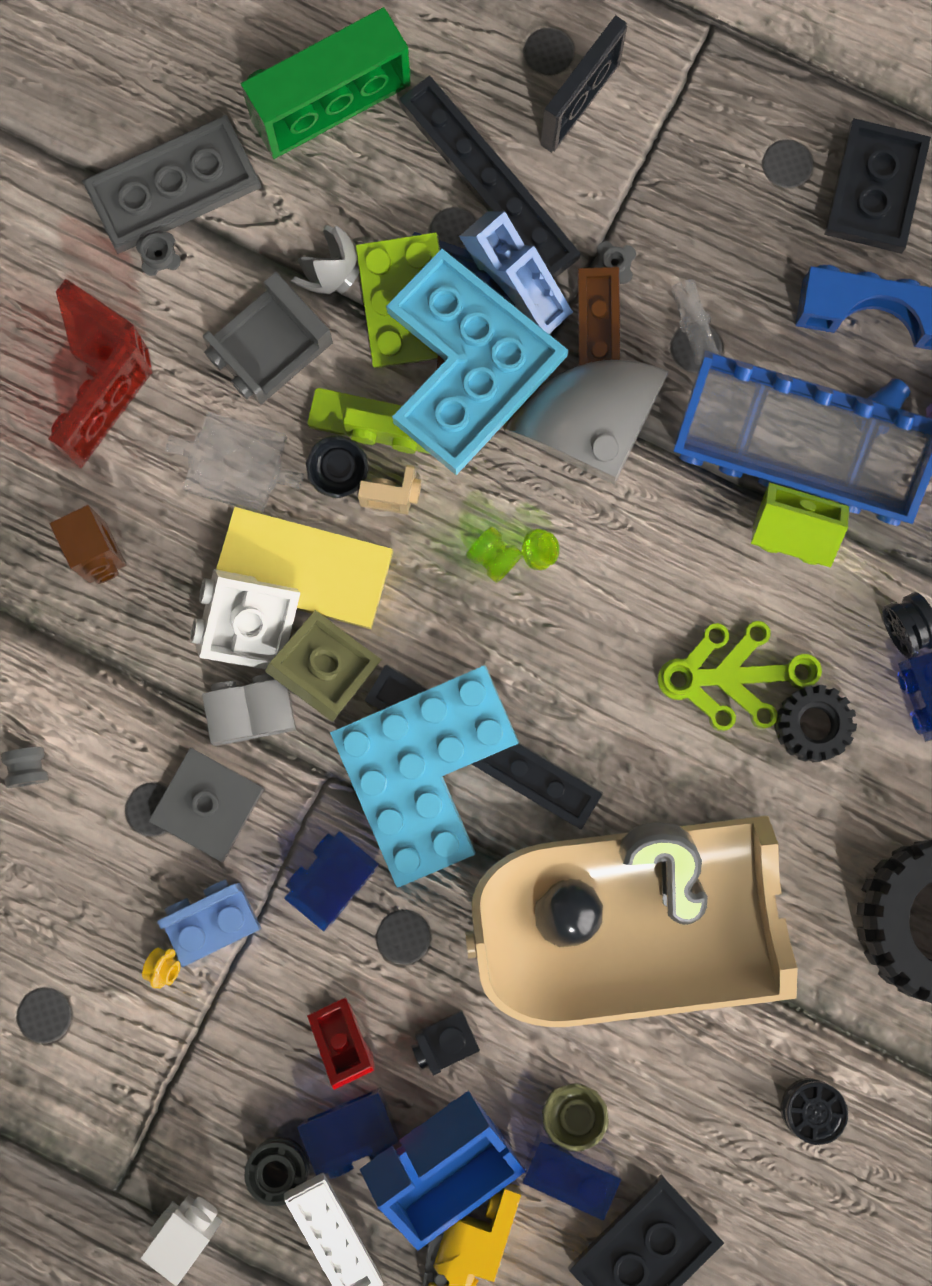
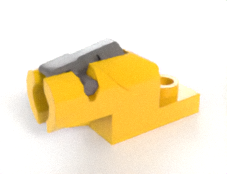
M510 1183L500 1190V1193H496L489 1199L485 1217L491 1219L490 1223L465 1216L428 1243L423 1286H476L479 1279H476L475 1276L491 1282L495 1281L520 1201V1186Z

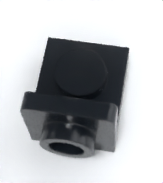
M463 1010L416 1031L417 1043L411 1045L420 1068L424 1069L429 1066L433 1076L440 1073L441 1069L480 1051Z

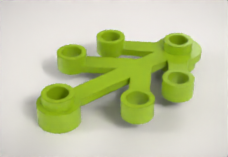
M754 621L745 628L743 638L716 669H699L713 650L722 648L729 640L728 629L722 624L714 623L705 629L702 636L703 639L686 659H672L661 667L657 682L659 689L666 697L673 700H683L686 698L709 717L711 727L717 731L723 732L732 728L736 722V714L732 708L724 705L720 706L701 688L703 686H718L750 714V720L755 727L767 729L777 721L778 714L775 707L761 702L742 684L789 681L792 686L802 689L810 685L813 686L819 681L822 667L820 662L809 654H800L785 665L740 667L757 647L764 645L769 640L771 635L770 628L766 623ZM758 627L763 631L764 638L762 641H755L751 638V628ZM716 629L722 633L723 640L721 643L715 644L709 639V632ZM802 665L808 670L806 680H800L796 677V666ZM678 672L684 676V686L676 687L671 683V675ZM759 709L769 711L771 715L769 723L764 724L758 720L757 712ZM718 711H724L729 715L730 720L727 726H721L716 722L715 716Z

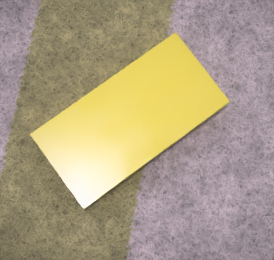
M234 507L216 570L252 576L260 582L296 588L300 592L296 610L311 614L316 610L326 618L372 629L393 555V549Z

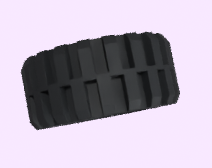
M924 840L892 851V857L882 859L873 868L876 874L873 879L865 880L861 890L866 893L864 903H857L856 915H862L863 927H857L859 940L865 941L868 947L864 954L870 964L876 965L879 968L878 975L886 983L896 986L899 992L909 997L932 1003V960L925 957L919 951L913 941L909 926L910 910L914 899L927 884L932 883V840Z

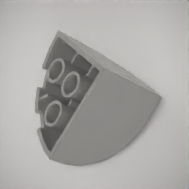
M603 360L573 367L559 373L537 388L514 413L504 432L615 485L669 371L654 365L629 360Z

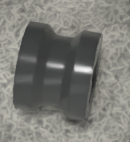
M43 747L22 748L1 754L2 763L7 766L8 775L5 778L6 788L25 787L49 781L48 773L42 769L41 760L45 756Z

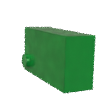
M385 7L268 69L256 70L249 75L246 81L240 83L251 122L272 158H278L411 86L408 45Z

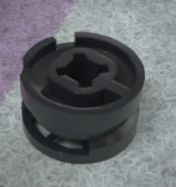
M913 592L903 597L902 603L892 602L882 608V617L886 630L892 642L904 657L908 659L920 655V649L924 647L932 649V607L921 594Z
M814 1078L800 1079L787 1088L781 1100V1115L785 1125L793 1134L806 1143L813 1145L831 1143L843 1133L847 1125L848 1108L843 1096L834 1087Z

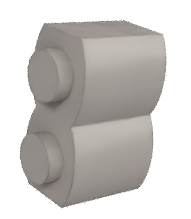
M269 674L252 677L253 684L236 687V681L212 684V692L202 694L210 743L213 746L296 731L289 689Z

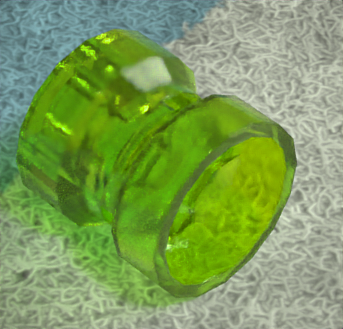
M491 526L474 542L465 556L475 565L481 564L487 570V576L497 584L523 556V552L515 545L505 543L502 540V533L494 526Z

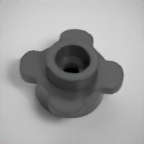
M171 233L150 234L137 242L136 249L143 258L141 268L146 275L155 276L158 271L164 269L176 270L180 266L181 259L175 254V238ZM157 251L162 252V255L160 257L155 256V253Z
M608 241L600 243L597 247L599 260L594 268L619 267V283L626 284L630 282L633 276L630 270L631 262L636 258L635 249L630 245H626L623 248L613 246ZM612 260H617V261H618V265H617V266H613V265L611 264V261H612Z

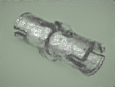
M689 279L685 280L686 287L683 288L682 282H679L672 286L670 290L682 319L679 322L681 332L687 334L695 358V364L700 365L705 350L719 355L720 352L717 350L709 326L711 323L710 314L703 309L695 280Z

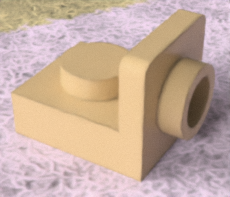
M406 465L402 487H396L394 481L385 478H372L371 482L361 480L358 493L360 506L408 515L410 503L418 504L422 480L415 478V466Z

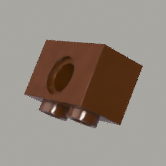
M89 505L49 523L70 569L87 582L105 583L118 576L119 569L127 566L107 523Z

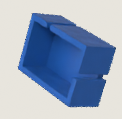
M469 1090L400 1139L402 1146L397 1150L391 1146L359 1169L378 1209L417 1251L526 1172L505 1136L491 1118L487 1116L484 1109Z

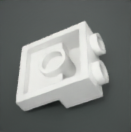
M214 569L212 578H204L201 585L199 602L205 604L202 619L195 618L193 621L190 642L196 644L199 658L266 669L271 660L289 641L300 592L296 588L260 582L252 576Z

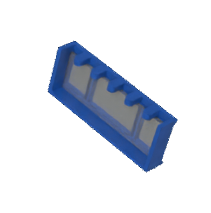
M705 350L674 443V452L680 454L679 458L682 461L693 465L702 466L704 461L719 465L718 470L726 475L741 478L743 473L758 477V483L768 487L769 482L780 486H788L798 489L800 492L820 498L824 497L847 505L851 513L859 514L861 509L877 513L876 518L878 520L899 526L901 521L910 524L914 523L932 476V418Z

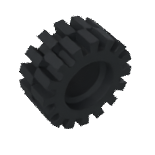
M810 685L787 697L781 703V709L777 710L778 723L775 724V731L780 733V738H778L780 744H785L788 748L786 752L791 756L795 754L798 756V760L804 762H821L843 753L846 750L845 747L850 745L854 739L851 737L852 732L857 729V723H853L852 720L856 716L855 710H850L847 706L850 703L848 698H841L838 695L840 691L835 688L826 689V685H817L815 687ZM809 708L821 709L829 716L831 728L828 735L821 740L810 739L801 730V716Z

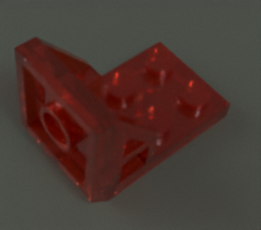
M65 278L56 290L71 353L86 366V373L91 379L86 380L81 385L76 394L77 401L68 413H62L55 420L51 428L52 434L48 440L70 462L82 469L153 373L149 349L134 324Z

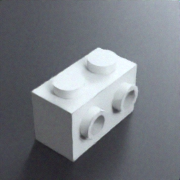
M188 1195L180 1206L172 1201L148 1232L155 1239L140 1259L177 1286L223 1222L216 1217L218 1214L217 1209L201 1197H197L194 1200Z

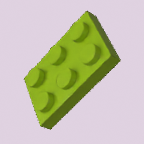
M437 233L356 245L373 367L382 368L436 360L438 354L387 313L386 306L440 251Z

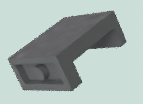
M277 272L264 281L266 291L214 336L209 330L203 335V339L208 347L204 353L218 370L226 367L234 376L231 383L246 400L252 396L260 405L333 344L330 329Z

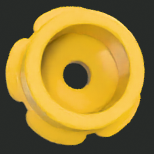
M155 948L147 957L142 969V978L149 981L152 988L160 989L165 984L169 986L177 978L181 965L177 961L175 950L170 948L165 951L161 948Z

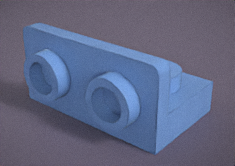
M225 879L204 889L203 892L206 898L190 904L188 898L164 909L167 917L158 920L157 923L160 929H165L182 967L261 930L240 883L229 886Z

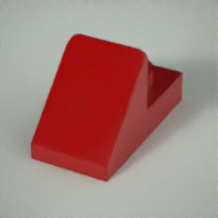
M346 997L307 1015L330 1084L334 1090L374 1071L373 1053L363 1039L352 1007Z

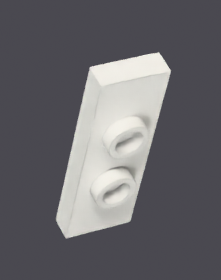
M324 1172L284 1193V1200L333 1286L383 1285L378 1269Z

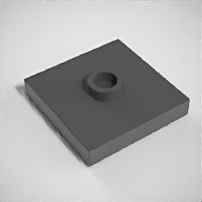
M190 747L149 822L220 862H224L265 788Z

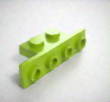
M323 388L315 390L307 422L309 428L348 436L362 444L374 445L375 443L390 445L393 449L403 453L413 454L418 451L430 454L393 423L392 416L402 405Z

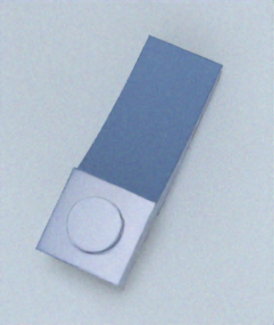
M505 211L486 212L459 236L479 270H484L507 294L518 310L545 332L550 334L573 313L536 248L524 245Z

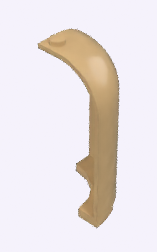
M769 816L679 826L691 835L700 854L702 867L698 879L708 896L705 914L698 921L688 925L673 921L667 915V907L662 903V862L642 865L623 864L619 848L622 838L628 833L542 843L520 849L502 858L478 882L471 904L474 931L465 932L468 959L477 958L480 982L485 994L499 1010L508 1016L528 1024L544 1027H571L796 999L798 968L789 939L786 918L779 919L775 895L782 894L779 875V848ZM562 880H581L594 888L603 904L602 925L598 932L583 944L557 947L546 941L536 927V902L552 885Z

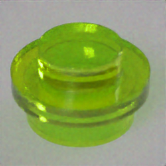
M533 529L526 534L523 540L522 554L527 565L533 570H544L557 561L559 543L552 533L543 529Z

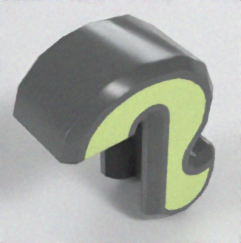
M652 822L633 828L622 838L619 854L623 864L642 865L662 862V903L667 907V915L673 921L683 925L698 921L705 914L708 896L698 879L701 874L702 859L691 835L677 824Z

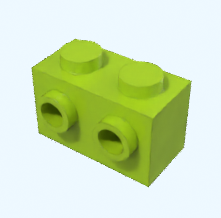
M769 482L753 523L751 544L759 546L770 553L780 552L799 558L810 565L820 564L831 568L848 529L849 506Z

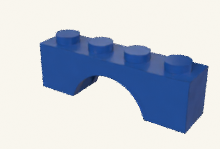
M832 265L811 266L802 281L795 326L835 333L841 323L853 313L866 309H877L894 315L906 326L914 347L932 350V287L920 286L918 281L912 279H899L896 281L880 279L879 275L872 272H859L856 274L840 272L839 268Z

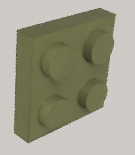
M315 610L271 660L265 672L333 722L377 668L382 659Z

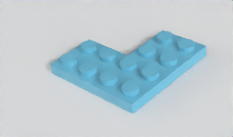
M443 249L386 306L387 313L445 360L392 416L393 423L455 475L467 465L564 361L568 354L567 348Z
M486 665L330 732L397 888L474 856L476 853L443 776L519 743Z

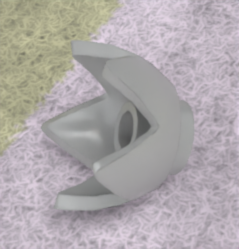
M325 225L323 232L328 243L330 257L298 258V262L310 282L294 276L291 282L317 293L331 294L337 290L342 294L353 284L360 273L359 266L356 265L358 256L351 239L344 230L338 226L333 228Z

